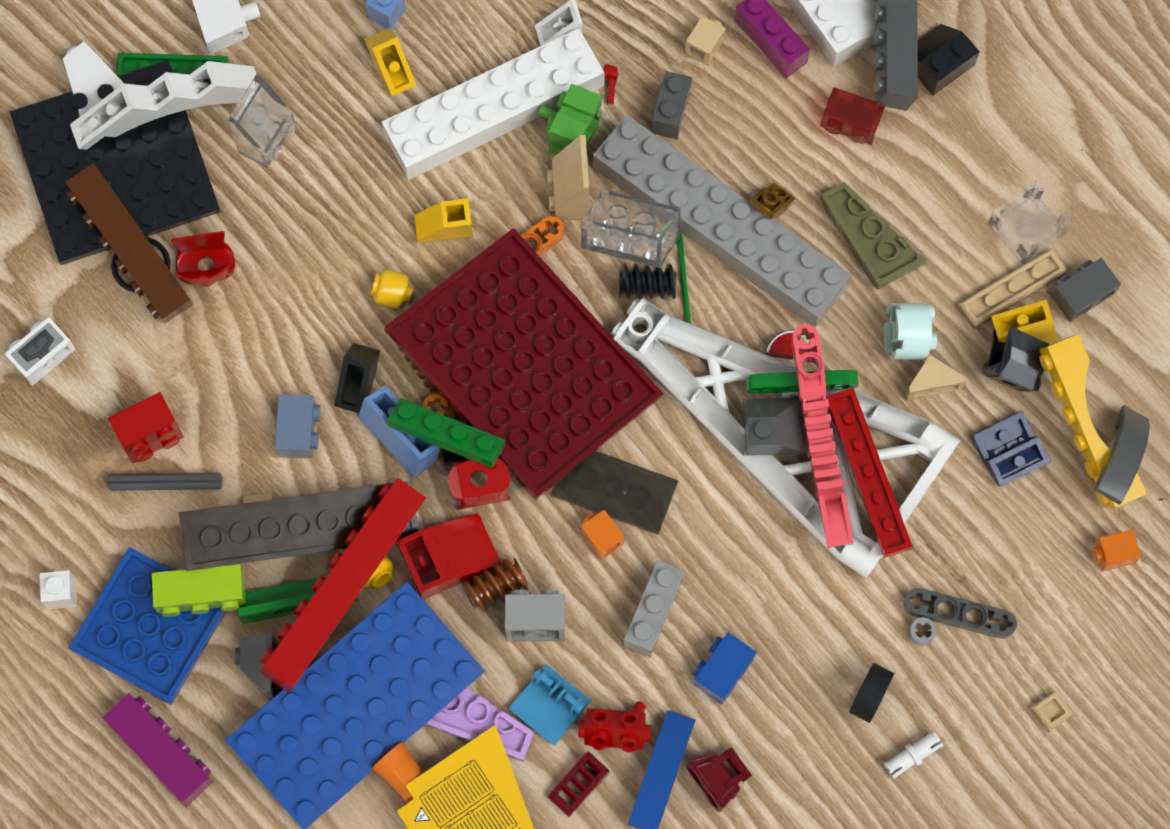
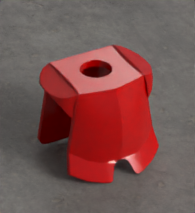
M225 231L171 239V243L179 249L176 257L177 272L175 275L186 284L210 287L219 281L228 279L235 269V257L230 246L224 242ZM203 258H210L214 262V267L210 270L200 271L198 263Z
M467 458L458 465H455L449 472L448 485L452 496L459 502L456 507L457 510L511 500L506 494L510 486V473L508 467L501 459H497L494 467L490 468ZM476 471H482L488 477L486 484L482 487H476L470 481L471 475Z

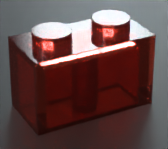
M833 87L822 115L820 127L825 128L831 134H842L851 137L854 142L872 145L885 107L876 105L875 101Z

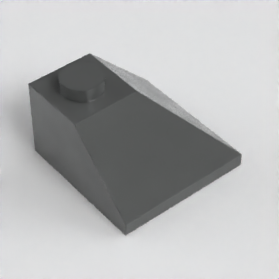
M799 398L743 399L746 456L804 453L801 401H799Z
M263 633L240 639V648H235V665H239L242 673L271 700L278 694V685L260 673L264 666L260 660L269 647L275 650L279 643L273 633Z

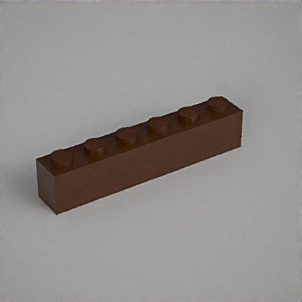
M94 163L66 181L70 188L66 194L75 207L79 204L82 205L86 211L82 216L90 228L97 227L102 235L98 239L107 252L113 249L118 258L114 262L123 274L129 272L133 277L134 281L130 284L138 296L141 297L145 294L150 301V304L146 307L155 320L161 317L166 324L193 305L186 292Z

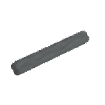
M219 472L110 474L107 483L111 491L221 489L223 477Z

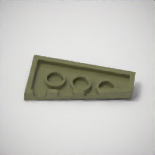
M845 182L821 194L820 200L877 289L926 264L927 260L920 253L917 254L909 246L910 243L902 236L899 237L889 227L888 222L882 217L879 218L870 209V205Z

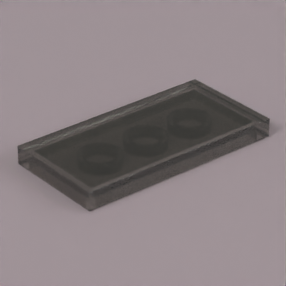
M596 451L555 484L550 495L593 512L600 513L605 510L612 519L659 535L678 485V480Z

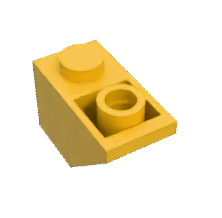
M468 198L441 201L414 215L417 243L473 237Z

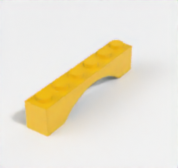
M1079 334L1039 349L1041 353L1040 362L1043 369L1049 372L1053 381L1051 382V388L1054 395L1060 398L1064 407L1062 409L1063 417L1066 423L1073 428L1075 433L1073 436L1074 443L1077 449L1083 452L1087 461L1084 464L1085 469L1097 484L1101 469L1108 463L1111 450L1099 437L1089 416L1085 384L1090 360ZM1137 473L1120 505L1096 492L1100 503L1102 505L1105 504L1106 508H1116L1146 495V492Z

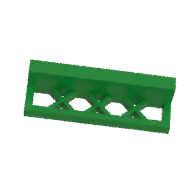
M319 578L247 591L246 605L237 608L238 616L242 623L246 624L292 615L304 599L310 601L314 596L315 592L311 589Z

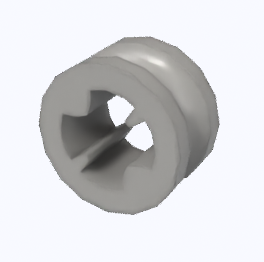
M921 617L913 621L908 634L914 644L925 646L932 642L936 636L937 629L932 620ZM927 626L929 629L927 634H930V637L927 638L923 635L919 638L916 635L918 630L915 627L922 628Z

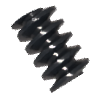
M622 263L619 271V299L622 291H625L628 299H631L634 291L637 292L639 299L643 298L645 291H648L650 299H654L656 291H659L661 299H665L668 291H670L672 298L676 299V272H674L671 264H667L663 272L659 263H656L653 271H651L648 263H645L642 271L639 270L637 263L633 264L631 271L628 270L626 263Z

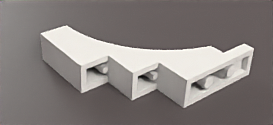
M207 61L190 75L165 72L148 86L123 83L72 122L70 126L78 148L87 150L104 136L117 137L154 119L196 107L231 103L245 104L263 90L254 66Z

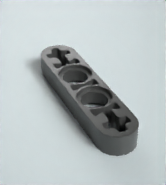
M922 588L911 589L903 600L905 611L914 617L928 618L934 622L1004 639L1009 637L1017 627L1015 616L1007 610ZM917 595L921 597L920 601L926 604H930L931 599H935L936 601L932 606V614L927 612L929 606L921 605L919 609H915L914 603L910 602V599L913 600ZM942 602L951 604L954 609L953 615L950 617L941 616L938 612V605ZM972 609L979 611L982 615L981 623L977 625L969 623L966 613ZM988 613L992 614L990 619L992 621L999 622L1001 618H1005L1006 624L1010 625V627H1007L1004 631L999 630L1000 625L990 623L989 628L984 627L988 620Z

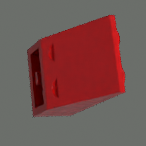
M479 513L428 527L397 540L400 553L423 600L459 585L464 580H470L474 575L479 576L483 574L484 570L490 571L494 565H502Z

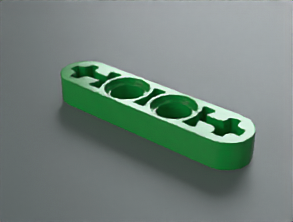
M856 370L825 371L826 391L857 388L859 386L858 372ZM805 371V372H807V373H814V372H816V371ZM796 372L752 374L746 377L747 393L752 394L799 392Z

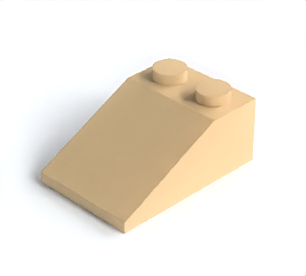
M579 135L552 158V169H547L548 186H553L554 195H549V211H555V217L562 221L589 219V176L586 135Z

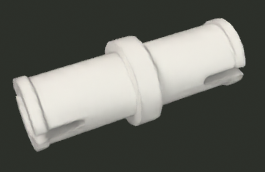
M932 730L913 745L909 743L904 746V751L883 764L885 768H888L887 771L890 776L896 779L897 776L912 766L916 765L918 767L921 765L924 758L942 748L943 744Z

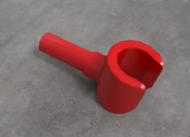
M605 64L603 68L604 79L609 81L607 103L614 104L615 86L619 75L618 68Z

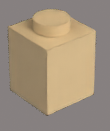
M702 16L686 40L685 54L708 66L724 42L726 28L719 21Z

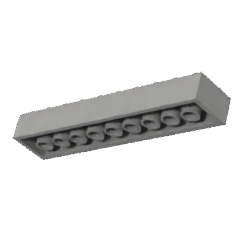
M626 115L593 154V169L815 328L847 289L851 274L780 223L770 219L749 204V201L630 116Z

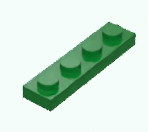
M402 398L399 399L387 419L388 427L490 468L494 467L505 447L504 439Z

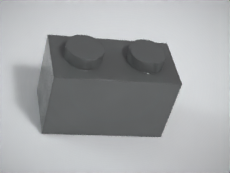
M665 71L652 119V133L678 140L691 93L692 77Z
M1102 258L1095 262L1088 260L1077 269L1078 272L1071 277L1066 274L1054 283L1056 287L1051 297L1070 322L1116 294L1121 286L1119 280Z

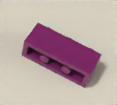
M743 0L736 6L735 22L786 79L807 64L810 52L809 47L767 0Z

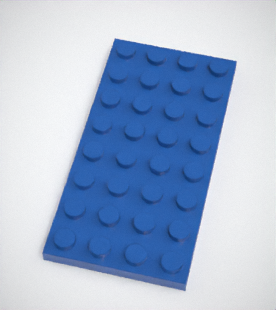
M405 582L312 663L302 674L290 693L284 689L281 690L226 738L225 741L300 827L307 829L373 771L372 767L399 743L406 742L481 676L485 670L412 586Z

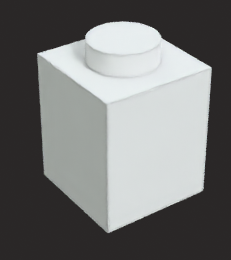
M69 570L40 573L41 603L47 609L77 607L76 578Z

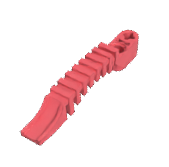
M801 324L793 332L791 347L799 387V401H802L801 413L804 416L803 425L804 430H806V443L809 444L811 471L814 472L813 482L814 485L816 484L815 493L816 498H818V507L823 522L827 549L842 545H853L846 495L843 493V478L840 479L841 470L840 467H837L838 456L834 454L836 445L835 441L832 442L834 434L833 428H830L831 415L827 414L829 401L828 399L826 400L824 361L819 334L814 326ZM801 335H806V339L810 340L808 345H804L803 340H800ZM806 362H812L817 366L818 370L814 373H807L803 370L802 365Z

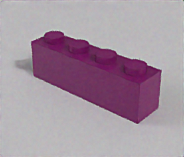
M128 693L102 718L180 802L187 807L213 783L208 777L211 770L200 759L194 762L187 755L192 750L180 737L174 741L168 735V732L172 729L160 716L156 720L152 718L148 713L152 708L141 696L135 699Z

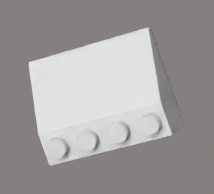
M786 0L833 67L873 45V36L876 31L873 13L876 7V0Z

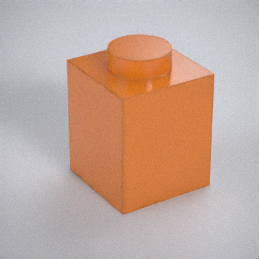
M605 510L600 513L594 511L582 520L581 534L600 560L624 545V535Z
M1133 529L1099 537L1092 548L1094 561L1096 564H1100L1102 572L1135 564L1142 557Z

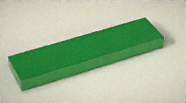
M118 53L116 75L120 76L169 60L173 73L190 75L207 61L228 63L229 60L227 56Z

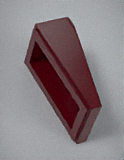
M587 751L547 798L570 817L610 774V771ZM586 764L598 773L596 778L584 768ZM578 773L590 782L588 787L575 777ZM569 782H572L582 792L580 796L567 786ZM561 791L565 792L574 801L571 806L558 795Z

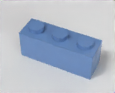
M385 385L364 398L358 417L406 470L415 477L435 464L441 448L388 427L387 419L399 399Z

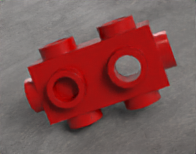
M637 701L631 711L586 708L585 720L579 721L578 738H584V745L592 746L596 750H604L607 747L621 748L628 753L634 752L637 749L644 750V743H650L651 725H646V712H644L646 705L643 702Z

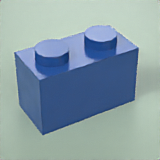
M727 632L723 639L719 636L716 638L709 649L713 654L707 662L701 660L692 674L696 677L693 685L721 705L728 698L757 654V651L729 632Z

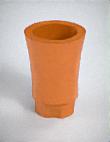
M403 742L395 746L372 767V770L382 777L405 802H411L414 799L406 785L424 772Z

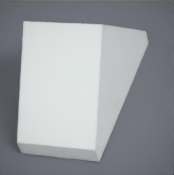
M569 0L535 25L541 46L578 28L583 34V23L575 0Z

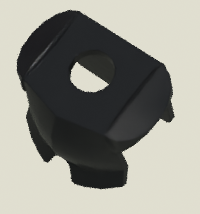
M1016 328L1008 330L1006 343L999 342L996 330L994 329L989 360L983 365L982 372L985 376L1018 391H1038L1041 387V376L1045 371L1040 362L1041 353L1039 349L1050 344Z

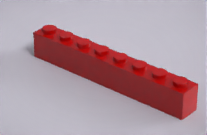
M398 477L393 485L387 482L377 497L382 499L378 506L375 508L371 505L363 515L361 520L365 524L361 530L358 531L354 528L344 542L349 545L343 554L337 552L328 565L332 569L326 578L321 575L311 589L315 592L311 600L307 601L304 599L294 613L298 616L294 624L290 625L287 623L279 633L277 638L281 642L274 650L269 647L260 660L264 664L260 673L288 693L298 682L425 501L426 497Z

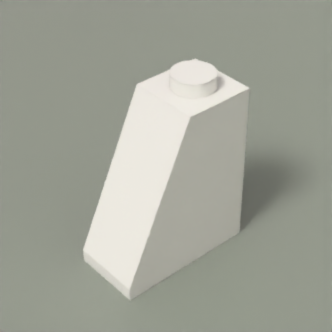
M84 41L80 45L72 47L63 58L73 95L75 93H83L88 99L87 106L83 109H78L80 116L102 100L97 93L101 85L109 84L116 90L123 84L119 77Z

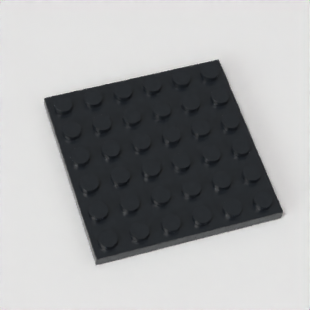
M169 60L118 77L124 84L148 86L165 72L173 73ZM109 84L101 85L97 91L99 98L104 99L114 89ZM73 91L10 111L60 265L106 251L98 239L102 235L97 227L90 228L82 216L86 213L82 205L79 204L75 207L66 194L70 190L66 181L93 163L146 237L221 212L186 110L154 119L117 137L104 136L87 150L78 148L70 126L72 122L80 117L78 109H83L88 104L85 94L75 93L73 95Z

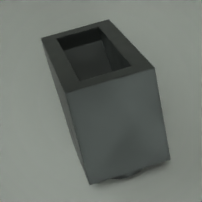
M357 343L351 345L343 357L334 406L360 413L363 400L369 395L376 375L380 350Z

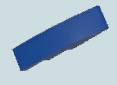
M667 710L628 826L637 829L659 828L695 719Z

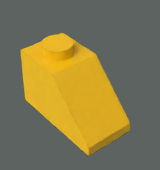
M389 28L364 39L372 60L391 96L416 86L398 37Z
M1047 299L991 316L999 342L1006 343L1010 328H1016L1046 343L1058 340Z

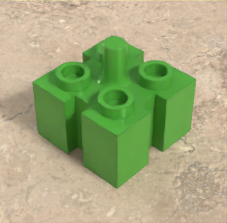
M571 83L568 91H563L557 104V107H560L559 111L544 105L540 107L538 115L549 119L546 130L549 131L546 141L550 142L549 153L557 155L579 135H586V149L588 148V143L602 118V109H600L602 106L601 95Z

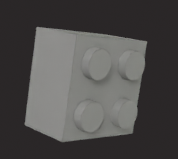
M514 590L512 594H505V633L507 642L565 641V594H559L557 590H543L541 594H529L527 590Z

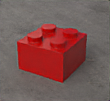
M161 392L108 418L132 463L137 461L144 462L150 459L154 452L162 448H172L179 443L180 439L184 438Z

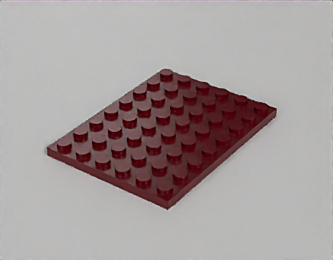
M514 228L390 322L384 329L389 337L469 426L505 440V447L498 459H501L506 464L509 472L535 501L657 402L664 394Z

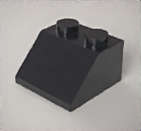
M940 24L917 40L918 79L932 95H935L975 66L980 51L962 31Z

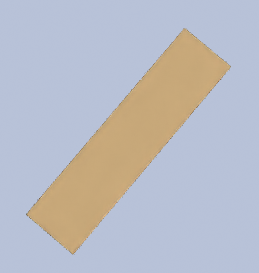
M1051 248L959 303L958 308L972 328L975 329L992 319L991 316L1002 313L1064 276L1068 270Z

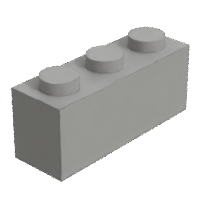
M657 560L624 639L623 647L651 658L682 583L684 570Z

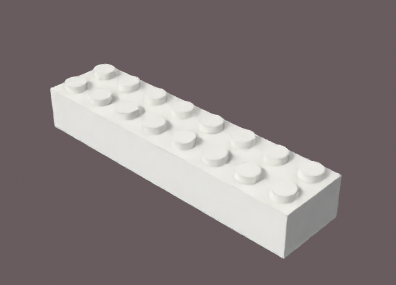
M578 28L382 121L383 133L407 179L410 180L541 117L538 115V112L542 105L554 110L560 108L557 107L560 95L563 91H568L571 83L592 92L604 87V71Z

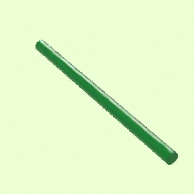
M677 231L685 322L691 324L682 231Z

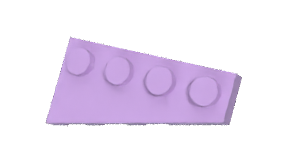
M469 688L462 691L425 724L469 742L496 725L507 756L523 762L534 736L532 730Z

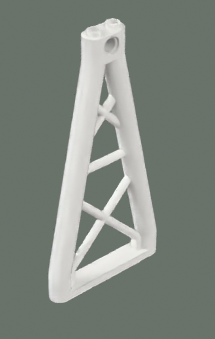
M645 298L640 302L635 300L627 311L629 316L625 322H619L613 329L611 336L614 337V340L617 341L626 353L640 361L827 549L818 500L793 476L813 472L810 466L811 461L782 465L773 455L746 456L744 426L729 412L724 389L725 383L743 381L752 374L796 372L795 366L672 317ZM637 324H642L647 327V330L638 333L633 327ZM660 342L707 360L710 375L694 377ZM720 366L732 371L721 373ZM713 386L714 396L705 387ZM828 390L826 391V396L844 390ZM855 391L868 426L912 443L877 449L880 460L918 454L930 462V465L899 509L905 524L961 440L930 420ZM785 392L779 398H793L794 396L799 398V392ZM831 416L830 428H833L834 434L832 442L835 441L836 445L834 454L838 456L837 467H840L841 470L840 479L843 478V493L846 495L854 544L836 546L827 550L837 560L867 579L883 554L878 541L874 542L862 533L848 468L850 465Z

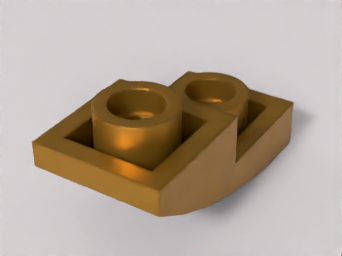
M773 182L768 188L763 187L752 197L749 204L770 219H775L792 206L795 197Z

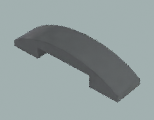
M1126 405L1121 407L1115 426L1118 429L1108 463L1101 469L1095 487L1096 492L1119 505L1123 502L1137 474L1145 453L1150 430L1149 419Z

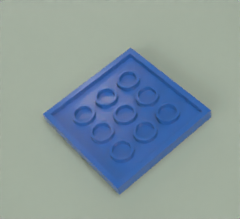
M129 547L68 649L172 705L227 611H222L221 608L209 609V612L205 614L181 611L180 615L174 617H164L162 613L158 614L153 607L152 573L173 570Z

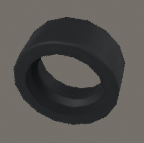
M873 663L849 713L870 723L890 685L894 672Z

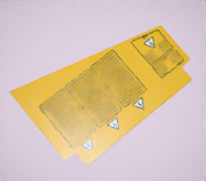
M496 725L408 783L406 788L414 799L397 811L408 829H534Z

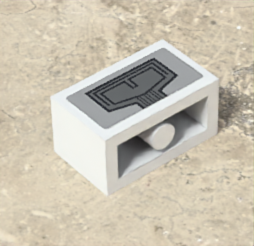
M48 317L44 321L34 324L30 333L23 339L14 341L9 346L5 355L12 365L33 386L74 352L76 348L71 340Z

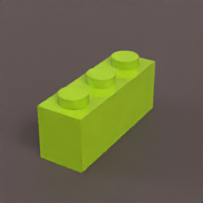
M241 564L191 571L176 570L152 573L153 607L158 614L162 613L164 617L178 616L181 611L205 614L212 608H221L222 611H235L239 606L246 605L245 576Z

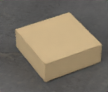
M1056 690L1030 708L1048 733L1073 715Z

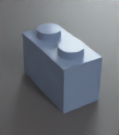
M279 395L275 447L279 458H313V449H318L319 433L315 432V422H320L321 408L320 405H316L313 395Z

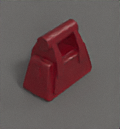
M732 747L719 756L716 753L700 756L697 759L691 760L687 766L688 772L717 812H722L730 801L735 799L740 790L739 784L752 777V774ZM726 761L729 762L737 774L734 778L724 765Z

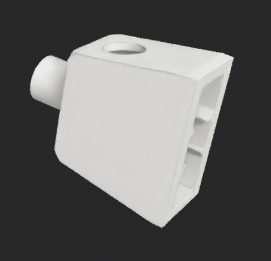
M192 0L210 55L246 39L249 36L246 22L261 17L256 2L240 6L239 0Z

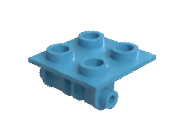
M545 664L542 669L539 668L535 672L533 680L508 709L550 744L555 746L589 705L591 700Z

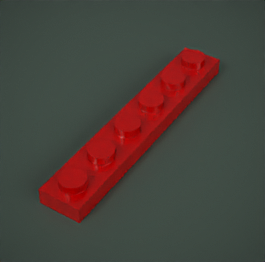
M854 388L826 396V400L828 399L830 414L883 557L887 558L912 550L911 540Z

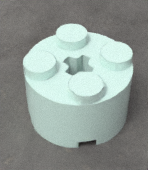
M890 303L885 314L891 315L890 322L884 323V346L886 353H892L889 359L925 360L930 350H935L937 345L936 333H932V322L935 317L933 305H927L926 303Z

